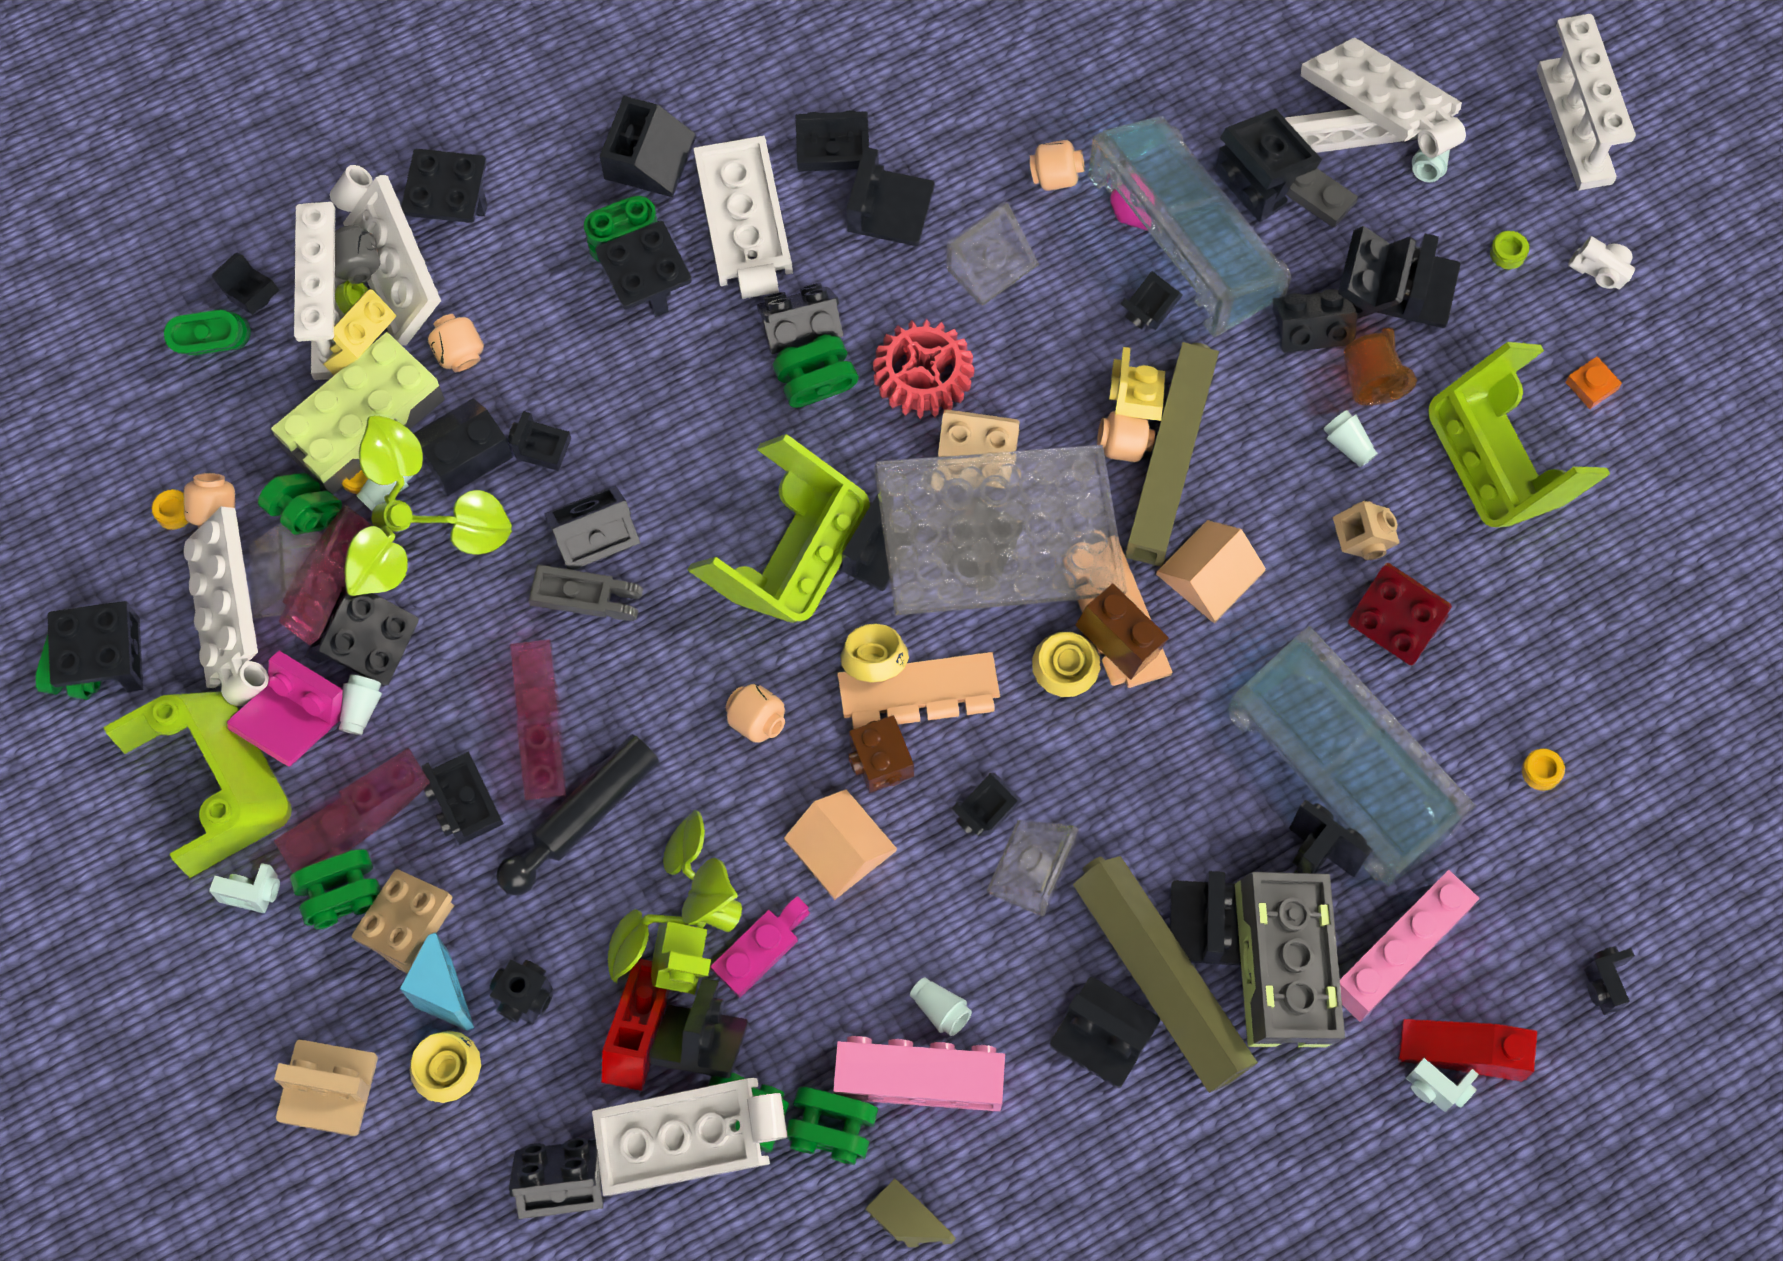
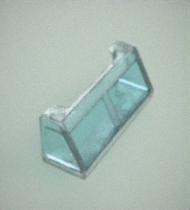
M1163 116L1107 129L1093 137L1088 177L1098 189L1106 185L1109 193L1115 189L1118 191L1196 291L1195 303L1198 307L1204 304L1205 309L1209 313V318L1204 321L1203 325L1213 338L1271 305L1273 298L1286 296L1291 280L1289 268L1281 259H1276L1183 142V137L1177 127L1170 126Z
M1311 626L1298 634L1232 696L1228 710L1230 711L1229 715L1233 723L1241 731L1248 730L1252 733L1259 731L1344 827L1356 830L1367 840V845L1372 851L1364 862V867L1375 880H1382L1387 887L1391 886L1459 830L1476 806Z

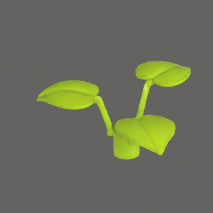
M374 415L367 418L366 429L359 447V462L363 473L372 482L379 485H390L396 481V484L391 492L384 496L385 502L378 504L373 509L371 519L374 526L360 530L353 537L349 545L345 561V584L347 593L350 596L386 592L394 589L403 581L408 569L407 554L403 547L392 543L395 539L393 532L403 531L411 523L454 524L450 534L452 544L460 551L472 555L485 554L496 550L507 541L512 532L511 522L500 502L490 493L481 490L468 491L456 500L454 504L455 517L412 515L409 505L395 498L404 486L403 476H412L420 471L423 461L422 448L416 436L407 427L387 417Z
M694 810L675 829L666 845L663 857V865L667 873L676 875L682 869V872L692 880L691 890H689L688 897L682 908V916L647 914L642 917L641 911L637 909L629 912L617 925L609 944L608 969L613 982L617 983L618 978L630 971L643 955L648 942V925L651 923L669 921L685 925H695L699 928H704L707 923L725 932H730L739 922L742 905L734 900L738 895L729 881L724 863L717 858H711L696 873L691 868L690 862L694 861L702 850L705 834L701 813L697 810Z

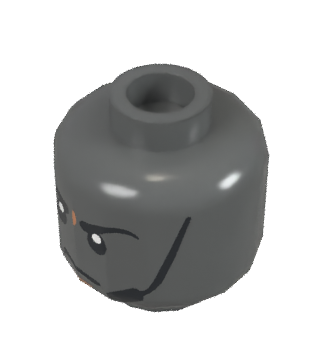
M348 225L335 231V276L342 280H349L352 284H361L370 280L371 275L378 270L381 264L373 234L357 225Z

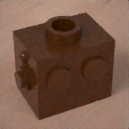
M894 715L869 722L865 726L849 731L850 746L853 752L848 753V759L855 776L862 774L869 793L888 786H896L901 781L914 777V763Z

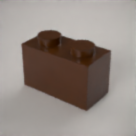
M1114 583L1085 607L1075 625L1130 680L1158 656L1169 639Z

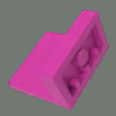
M279 650L269 659L268 685L227 721V728L286 766H291L340 721L343 689Z

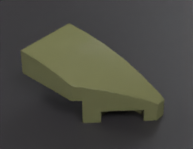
M895 1178L865 1208L868 1214L897 1241H904L908 1248L919 1247V1243L939 1241L946 1245L952 1244L956 1240L954 1235Z

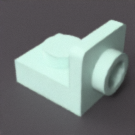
M261 863L254 885L251 879L241 875L230 874L228 879L214 876L209 891L219 903L265 914L269 902L273 903L278 895L280 881L277 879L278 875L271 865Z

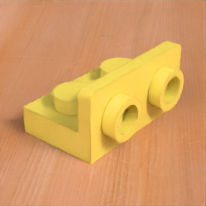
M369 289L334 325L333 340L335 342L329 348L333 354L323 364L333 375L356 361L397 316L374 290Z
M1123 347L1121 360L1114 359L1111 376L1109 400H1116L1115 415L1120 414L1128 417L1161 421L1165 371L1146 365L1129 367L1131 348Z

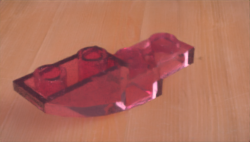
M347 505L339 511L298 571L282 601L286 607L279 622L308 645H311L320 638L338 596L345 585V561L353 537L360 530L372 526Z
M548 639L510 644L525 800L566 796L558 686L555 680L552 643Z
M407 748L339 791L342 796L341 798L275 839L274 842L292 873H295L304 867L323 861L331 855L337 856L358 845L404 809L420 794L430 781L411 750Z

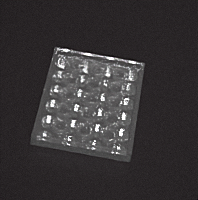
M1103 445L876 462L874 470L895 615L1096 598L1112 583L1124 594L1127 592Z

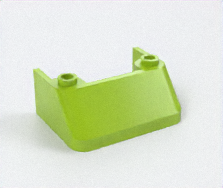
M1506 342L1437 394L1429 406V418L1481 520L1490 527H1508L1563 507L1610 475L1606 467H1572L1567 472L1560 469H1551L1540 476L1537 474L1506 414L1518 406L1523 395V387L1516 372L1544 352L1542 346L1538 344Z
M784 434L760 443L757 448L760 453L786 471L779 484V496L783 504L796 513L763 573L760 574L747 566L733 569L717 557L692 563L687 571L737 605L795 623L807 620L814 614L842 563L843 551L870 507V501L867 494L860 487L792 437Z
M220 691L163 695L103 727L106 734L124 754L159 735H173L187 727L193 735L222 790L208 797L201 805L199 818L206 834L170 853L172 860L189 878L283 827L290 819L292 812L291 804L262 750L227 728V721L239 711V708L228 703Z

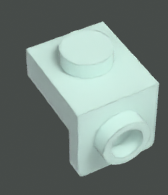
M1424 1058L1406 1079L1412 1083V1091L1421 1100L1429 1104L1433 1102L1446 1112L1454 1103L1459 1108H1462L1477 1090L1471 1083L1479 1074L1472 1069L1456 1086Z

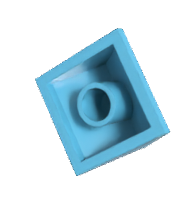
M436 932L430 934L425 939L400 990L415 1008L466 1031L475 1027L450 953Z

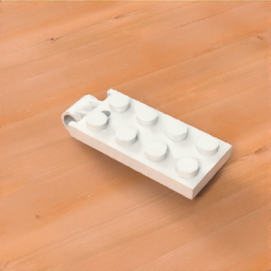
M1355 37L1302 64L1301 77L1404 142L1418 135L1419 147L1427 157L1435 158L1465 140V128L1461 121L1454 117L1461 110L1462 102Z
M765 136L693 148L720 286L728 285L727 279L738 277L742 299L779 293L776 271L785 269V274L788 275L793 274Z
M350 165L330 191V199L337 208L351 212L343 222L344 226L357 225L373 234L381 264L367 282L370 289L374 290L397 315L386 327L388 333L399 344L406 346L441 300L388 176L380 175L372 180L371 175L364 168Z
M221 506L185 541L184 557L188 561L189 591L194 599L196 612L194 625L199 632L201 646L199 659L201 665L204 666L207 688L221 686L222 695L228 703L234 706H244L267 686L269 676L262 665L249 661L258 653L236 511L235 508Z
M747 1078L592 1111L603 1196H612L769 1165V1156H761L760 1143L787 1138L781 1094L775 1093L753 1097L752 1088L758 1087L757 1078ZM737 1121L740 1122V1128L738 1131L735 1127Z

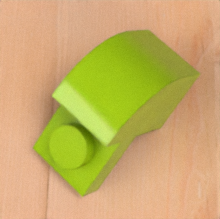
M669 921L659 924L651 972L654 987L696 994L698 978L708 976L711 959L702 958L707 929Z

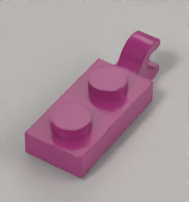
M797 896L785 907L778 918L768 910L710 966L711 970L741 998L798 942V938L791 931L810 914L808 911L809 907Z

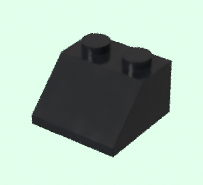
M474 398L413 433L421 445L424 462L447 496L513 458L507 438L488 410Z

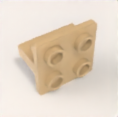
M944 410L935 478L940 481L1009 490L1012 483L1018 444L1019 420Z
M397 869L392 873L351 937L356 942L376 951L396 968L408 974L427 936L435 932L437 933L454 907L451 903L453 897L447 891Z
M297 1040L290 1065L278 1063L274 1080L283 1087L276 1120L289 1125L357 1136L360 1131L378 1056L367 1051Z

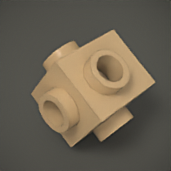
M1363 501L1333 516L1341 550L1344 553L1363 557L1365 560H1375L1386 555V550L1400 544L1396 532L1397 521L1389 508L1373 504L1370 501Z

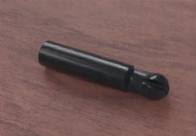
M631 734L531 832L534 845L523 856H512L501 862L496 875L498 885L510 895H521L530 891L536 882V869L547 858L560 861L659 763V759L641 739Z

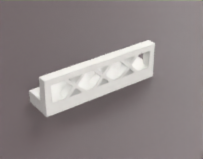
M1354 109L1285 118L1316 153L1403 141ZM1418 135L1414 136L1413 138H1411V139H1409V140H1416V139H1418Z

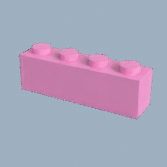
M1448 870L1340 979L1342 1005L1361 1022L1470 911L1480 898Z
M850 1036L847 1037V1042H837L833 1092L836 1095L864 1102L1001 1111L1005 1053H996L995 1047L986 1045H975L971 1047V1051L955 1050L954 1044L945 1042L930 1043V1048L913 1047L912 1041L903 1039H891L888 1041V1045L872 1044V1039L867 1037Z

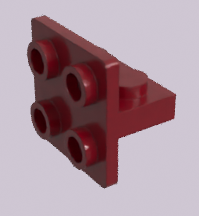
M1385 563L1348 620V624L1412 666L1449 617L1448 613L1452 605L1392 564Z

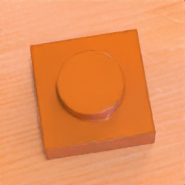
M1598 356L1570 374L1565 382L1589 409H1592L1618 391L1622 384Z

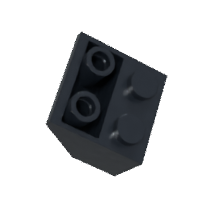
M623 96L600 153L604 179L673 197L696 139V134L658 104Z

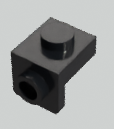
M239 252L231 256L212 274V278L227 298L252 315L257 310L265 307L270 299L279 291L273 280L253 269L246 258Z
M1151 271L1130 300L1124 298L1120 304L1129 310L1125 317L1142 330L1145 325H1148L1156 330L1183 294L1155 272Z
M523 411L519 422L512 424L508 437V442L511 444L517 460L559 471L571 441L569 431L534 422L532 414Z
M989 773L963 802H957L952 807V810L959 816L956 819L958 824L972 836L975 834L986 836L991 835L1022 800L996 773Z
M1617 946L1601 950L1593 955L1595 960L1584 969L1589 980L1587 984L1589 996L1596 1006H1600L1604 1016L1619 1011L1630 1002L1616 968L1625 965L1635 956L1632 948L1620 952Z

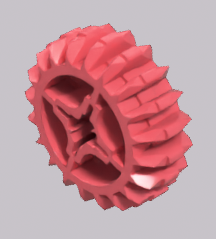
M928 319L924 321L923 327H917L911 320L908 324V330H904L897 325L895 336L885 335L883 338L884 346L878 345L876 349L877 358L873 361V371H875L874 383L880 387L879 394L882 399L889 398V405L892 409L902 404V413L905 416L913 409L917 410V416L921 419L924 411L930 410L931 414L936 418L939 414V407L945 410H952V401L961 404L964 399V392H969L971 388L970 379L974 377V367L971 364L973 363V355L971 351H966L967 342L965 339L957 340L958 333L955 329L945 333V326L942 322L936 328H932ZM903 355H906L907 363L902 366V371L895 374L893 368L896 362ZM951 364L954 371L948 380L942 384L940 374L945 371L946 366Z

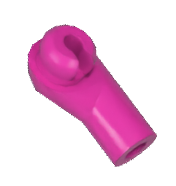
M1120 185L1115 188L1111 193L1110 203L1117 220L1150 232L1156 214L1137 208L1133 197L1134 193L1130 187Z

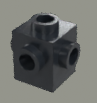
M511 959L505 969L499 968L490 984V990H492L490 997L498 1007L496 1012L515 1023L522 1019L533 1025L538 1015H543L547 1010L553 996V988L547 977L544 976L546 970L528 960H524L521 965ZM520 982L525 984L523 991L514 993Z

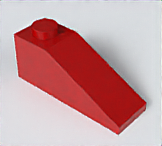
M639 959L630 971L602 1050L601 1083L639 1091L643 1090L651 1066L648 1062L649 1053L662 1022L670 992L668 989L653 986L651 977L652 961Z
M1403 1019L1398 1061L1419 1064L1425 1058L1437 1068L1466 1073L1473 1069L1479 1075L1523 1082L1534 1073L1537 1031L1491 1023Z

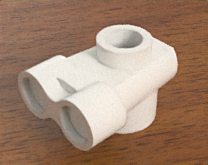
M1592 236L1585 241L1581 248L1575 251L1568 263L1569 267L1581 274L1587 273L1595 277L1598 285L1607 289L1617 288L1620 290L1631 279L1635 271V267L1630 265L1633 256L1627 247L1620 244H1609L1606 246V244Z

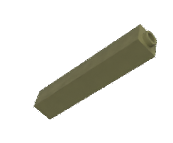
M1182 342L1128 541L1126 558L1160 567L1163 566L1219 351L1213 350L1205 344Z
M1100 856L1086 864L1082 868L1084 875L1073 883V886L1207 1091L1211 1093L1229 1085L1255 1066L1258 1062L1123 858L1118 856L1104 860Z

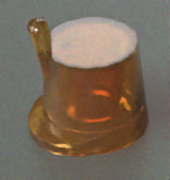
M1383 328L1382 333L1364 335L1352 341L1344 349L1343 356L1352 396L1356 403L1373 406L1393 402L1410 393L1416 386V375L1413 370L1403 366L1395 350V333L1393 328Z

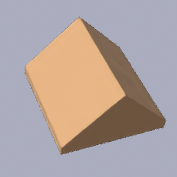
M1207 520L1156 572V575L1215 624L1265 572L1266 568L1242 529Z
M847 789L814 801L784 837V841L834 900L897 851L894 844Z

